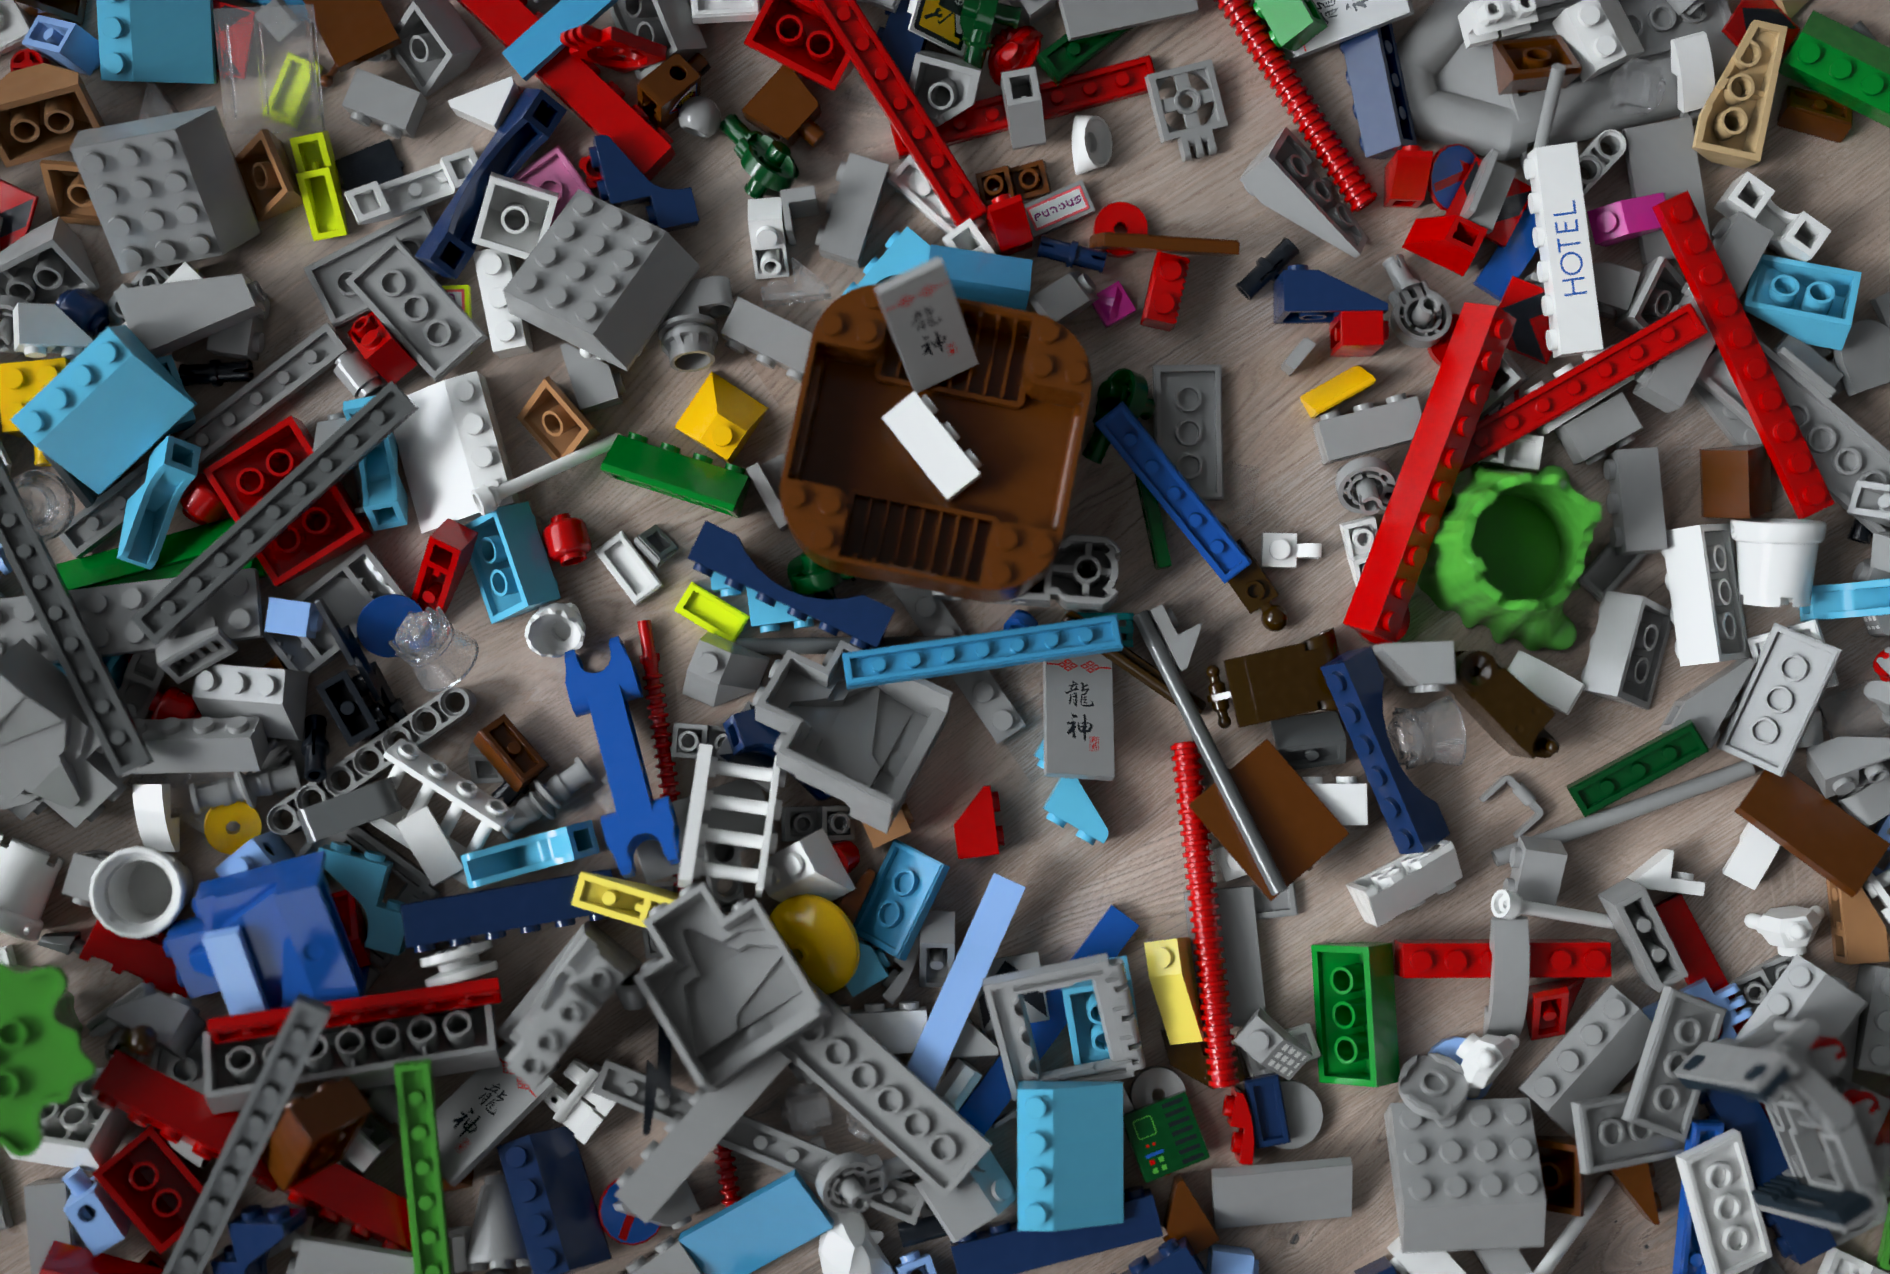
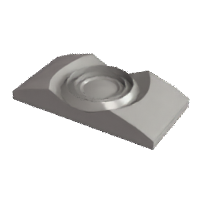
M364 544L297 596L294 601L314 603V600L322 597L342 630L349 625L357 640L359 639L356 628L359 614L369 602L389 594L408 596L371 548ZM324 620L320 632H316L315 639L264 632V639L288 670L308 671L309 677L342 654ZM266 621L263 623V631L265 630Z

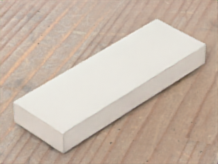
M909 155L887 179V182L947 235L956 228V225L913 157ZM981 217L973 221L978 230L985 225V221Z

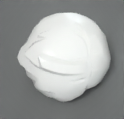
M546 603L539 606V610L529 619L525 628V639L530 650L541 657L559 658L565 656V652L582 647L586 626L582 620L579 608L575 604Z

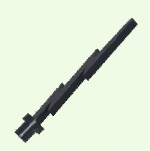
M319 597L314 600V604L350 666L356 665L374 700L377 702L382 698L385 704L384 711L387 715L391 714L396 723L406 717L408 714L402 707L404 702L401 698H395L376 661L369 664L349 625L342 630L323 598Z
M659 1019L657 1069L648 1059L646 1063L644 1135H649L651 1130L657 1085L669 1099L671 1097V1048L673 1043Z

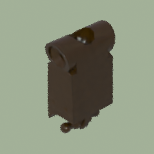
M1334 627L1299 644L1223 660L1230 691H1226L1225 683L1220 681L1219 668L1216 665H1210L1206 670L1210 679L1208 686L1210 695L1207 696V701L1212 703L1213 711L1218 714V725L1223 729L1231 725V719L1227 712L1230 707L1228 698H1232L1238 728L1317 710L1339 711L1320 668L1340 656Z
M1480 650L1454 651L1456 683L1445 684V688L1451 691L1459 704L1495 742L1512 756L1533 759L1535 757L1549 758L1559 752V743L1544 729L1548 722L1556 715L1551 708L1506 668L1499 666L1494 657L1488 652Z

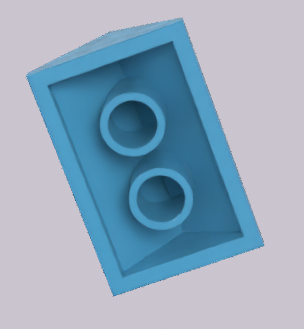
M931 244L929 260L940 256L945 265L955 297L1026 311L1030 293L1033 260Z

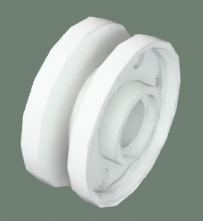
M485 939L473 941L469 944L453 946L419 958L421 967L437 966L439 971L438 974L425 980L426 987L459 983L499 969L497 960L480 961L478 955L492 948V941Z

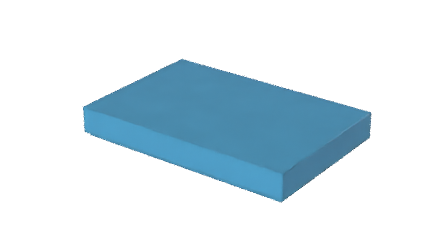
M894 839L853 926L857 936L892 956L906 961L950 866Z

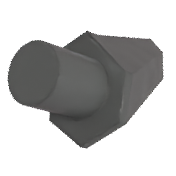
M80 931L44 934L37 945L66 955L71 954L73 951L80 955L86 942L81 939Z

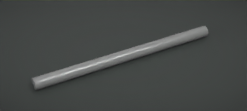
M1744 760L1531 837L1559 840L1563 844L1754 776L1755 769L1752 763ZM1518 841L1491 851L1492 858L1497 867L1510 863L1512 847H1517Z

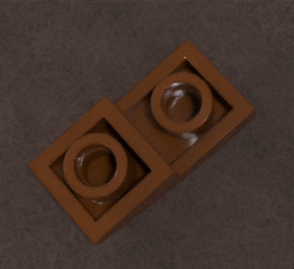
M1043 159L1012 168L1006 165L975 174L980 198L986 208L992 204L991 201L994 198L1006 193H1010L1012 197L1020 194L1023 201L1040 198L1052 193L1046 163Z

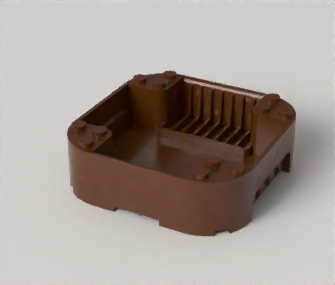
M879 284L859 287L843 294L827 307L813 330L780 482V501L784 517L793 538L808 558L832 572L941 592L944 595L980 602H1002L1021 596V594L1038 585L1048 574L1056 559L1063 536L1092 388L1091 367L1085 350L1066 327L1052 318L1033 312L956 297L978 364L917 393L920 398L925 394L938 409L934 414L941 425L948 421L960 436L956 444L963 452L970 449L982 464L977 469L982 477L949 502L881 418L914 390L874 290V287Z

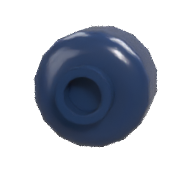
M85 288L65 291L60 295L55 304L90 338L95 335L99 336L109 326L108 305Z

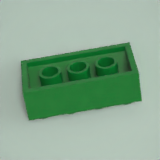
M1813 10L1783 60L1778 73L1890 128V48Z
M629 432L628 437L617 435L602 462L600 470L611 478L736 518L740 517L751 483L750 477L744 475L746 469L729 463H726L725 468L712 465L713 459L694 453L693 457L690 458L679 454L681 449L676 446L661 442L659 448L647 444L649 438Z
M1346 942L1311 945L1316 1039L1321 1054L1318 1057L1319 1082L1376 1088L1398 1082L1400 1067L1392 943Z

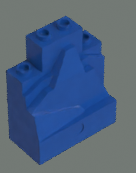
M325 850L200 882L196 897L192 900L196 916L173 922L169 927L166 938L163 940L166 956L169 959L172 958L176 965L177 981L181 987L186 988L190 999L221 991L202 941L204 932L235 926L241 927L270 1010L292 1007L299 993L321 1002L365 996L370 965L359 966L323 875L327 857Z

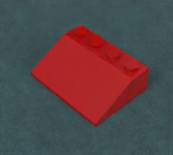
M290 415L202 471L236 523L313 453L314 439L304 423ZM340 480L256 556L275 587H279L345 554L374 535L364 518L355 514L354 509L357 507Z

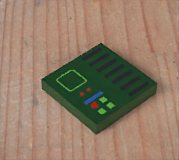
M1185 1091L1123 1114V1126L1145 1183L1210 1158Z

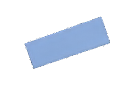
M235 926L204 932L202 941L230 1016L270 1010L241 927Z

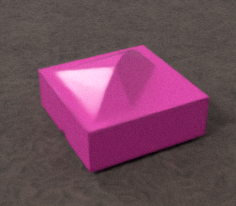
M1119 281L1097 293L1096 295L1099 298L1092 303L1106 329L1136 311Z

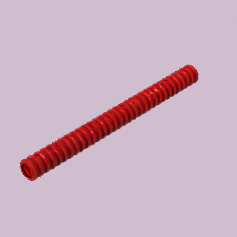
M1213 0L1214 2H1219L1218 8L1220 11H1225L1224 18L1231 20L1229 25L1231 28H1236V36L1242 37L1241 44L1243 46L1247 45V53L1253 54L1252 61L1259 63L1258 70L1260 72L1264 71V79L1266 81L1270 80L1269 87L1272 90L1276 89L1275 96L1283 100L1281 105L1283 107L1287 106L1288 110L1286 113L1288 116L1293 115L1294 119L1292 122L1300 126L1298 129L1299 133L1306 135L1304 137L1305 142L1310 141L1311 145L1309 148L1311 151L1315 150L1317 152L1315 155L1316 159L1323 161L1321 166L1328 169V177L1334 178L1333 185L1340 187L1338 192L1340 195H1345L1344 201L1346 204H1351L1350 211L1359 212L1374 202L1378 194L1371 192L1372 185L1365 183L1366 176L1364 174L1360 175L1358 172L1360 170L1359 165L1354 166L1353 162L1355 159L1353 156L1348 157L1347 153L1349 150L1341 146L1343 143L1342 139L1335 137L1337 132L1330 129L1332 125L1330 121L1324 120L1326 117L1325 113L1318 111L1320 106L1318 103H1313V95L1307 94L1308 87L1301 85L1303 80L1301 77H1296L1297 71L1295 68H1290L1291 61L1284 59L1285 52L1283 50L1279 51V47L1270 38L1269 33H1267L1268 26L1266 24L1262 25V18L1259 15L1256 16L1254 7L1250 6L1251 0Z
M1195 741L1180 742L1170 746V750L1174 751L1175 755L1171 759L1176 764V767H1173V772L1177 773L1174 783H1178L1175 793H1179V799H1176V803L1180 804L1181 808L1177 812L1182 817V820H1179V825L1183 826L1180 836H1184V842H1181V846L1185 847V852L1182 853V856L1187 861L1183 865L1184 868L1188 869V874H1185V879H1189V885H1186V890H1190L1187 900L1191 901L1192 904L1188 909L1193 913V917H1190V922H1194V928H1191V933H1195V939H1192V943L1196 944L1197 948L1193 950V953L1198 957V960L1195 961V966H1199L1196 976L1200 977V982L1197 983V987L1201 988L1202 993H1199L1198 996L1203 1001V1004H1200V1009L1204 1010L1201 1020L1205 1021L1202 1031H1206V1036L1203 1037V1040L1208 1045L1205 1048V1053H1209L1206 1064H1210L1207 1075H1211V1080L1208 1081V1084L1212 1088L1233 1087L1240 1083V1079L1236 1078L1235 1074L1239 1072V1069L1234 1065V1062L1237 1061V1056H1233L1236 1045H1232L1235 1035L1231 1034L1230 1031L1234 1026L1233 1023L1229 1022L1232 1012H1228L1231 1002L1227 1001V996L1230 995V992L1225 987L1229 983L1227 979H1224L1227 969H1223V963H1226V958H1222V952H1225V948L1221 947L1220 944L1224 940L1223 936L1219 935L1222 925H1218L1221 915L1217 914V909L1220 908V905L1216 904L1215 898L1219 896L1218 893L1214 892L1217 882H1213L1216 872L1212 871V866L1215 865L1214 860L1211 861L1210 857L1214 853L1213 850L1209 849L1212 839H1208V833L1211 832L1188 806L1206 790V786L1202 785L1205 775H1201V769H1204V766L1199 762L1202 755L1198 753Z

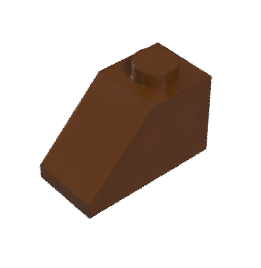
M1180 1173L1174 1176L1163 1222L1167 1235L1163 1237V1240L1166 1242L1169 1239L1176 1238L1178 1241L1186 1237L1197 1255L1219 1241L1220 1238Z

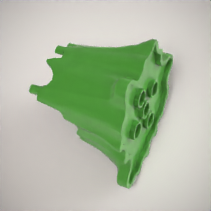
M1476 463L1457 475L1451 496L1446 504L1417 585L1432 599L1442 611H1454L1459 614L1466 628H1473L1476 625L1488 627L1492 633V639L1498 644L1504 643L1508 639H1517L1530 651H1537L1542 647L1554 651L1566 650L1575 643L1577 629L1574 623L1563 613L1564 602L1571 594V591L1578 590L1581 587L1578 577L1584 571V559L1591 555L1589 545L1593 541V529L1602 520L1600 514L1602 507L1598 502H1592L1576 492L1570 485L1568 473L1560 466H1546L1536 474L1506 471L1499 466L1483 467Z
M0 962V1145L12 1155L18 1157H27L41 1146L44 1139L41 1115L44 1106L50 1103L67 1102L75 1084L90 1078L95 1072V1064L81 1049V1031L83 1026L79 1022L74 1010V996L67 991L68 977L62 969L53 965L39 968L38 966H11Z

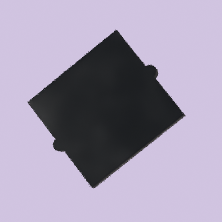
M390 139L335 160L343 181L341 187L345 191L374 181L382 184L405 176L403 171L405 165L402 161H399Z

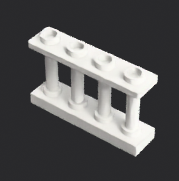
M399 739L383 755L385 759L394 764L388 777L392 778L396 791L406 772L421 781L423 785L410 810L402 806V810L368 823L410 849L396 823L426 807L436 791L452 801L440 824V828L462 863L460 855L482 850L493 829L501 831L514 818L516 813L507 807L503 801L493 798L479 789L472 781L462 778L450 770L444 763L436 761L422 752L415 744ZM464 810L481 820L467 848L450 837ZM464 870L452 876L469 888Z
M699 743L678 876V887L685 888L692 884L693 878L700 879V876L756 883L754 897L762 898L763 888L770 889L773 868L767 867L768 854L775 855L778 834L771 833L773 820L780 821L783 800H777L776 796L778 787H785L787 771L776 766L777 755L774 758L773 768L718 761V757L712 756L713 745ZM717 774L771 782L768 802L713 794V790H707L708 777L715 778ZM711 808L766 815L763 835L708 828V824L702 823L703 810L710 811ZM706 842L761 849L759 868L752 869L703 862V858L696 857L698 844L705 845Z

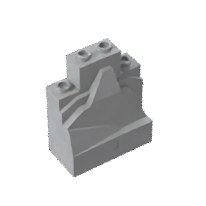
M22 638L0 658V809H9L23 821L32 811L39 815L49 805L74 828H77L85 819L93 822L106 808L102 803L107 798L111 802L115 801L127 788L123 782L129 775L123 778L117 777L67 676Z
M841 640L835 651L829 649L822 665L787 650L782 660H775L768 677L771 678L766 688L761 686L758 689L752 705L756 706L755 720L781 732L774 746V751L777 752L776 766L794 774L796 779L844 801L851 808V817L887 834L947 723L953 692L926 679L847 690L842 653L860 651L862 649Z
M702 882L699 885L697 883L690 884L679 892L680 897L670 904L664 902L650 910V917L643 920V923L664 957L660 960L658 957H655L644 963L640 967L641 972L635 975L634 979L698 1087L714 1093L830 1017L832 1013L762 904L756 898L751 901L744 899L735 904L730 909L732 913L727 916L711 889Z
M589 920L584 923L497 1030L496 1034L513 1047V1050L505 1059L509 1062L506 1068L535 1090L561 1066L558 1061L563 1056V1051L591 1016L603 1006L619 984L642 965V962Z

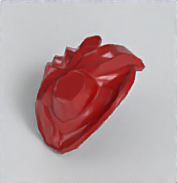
M1008 26L1007 29H1001L1000 33L995 35L991 40V43L995 44V48H991L989 53L988 69L996 85L1000 86L1001 72L1029 68L1033 64L1041 48V39L1044 37L1040 31L1033 26L1017 27V29Z

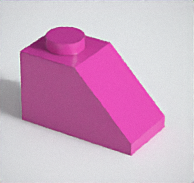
M1665 193L1621 200L1587 211L1595 245L1607 247L1662 230L1652 207L1666 201Z

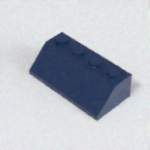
M566 1126L529 1134L497 1146L533 1274H574L612 1259L605 1232L600 1225L598 1209L577 1139L574 1137L575 1133Z

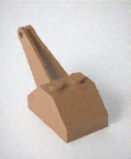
M42 63L9 72L0 80V158L6 168L71 151L70 147L78 131L105 126L78 72Z

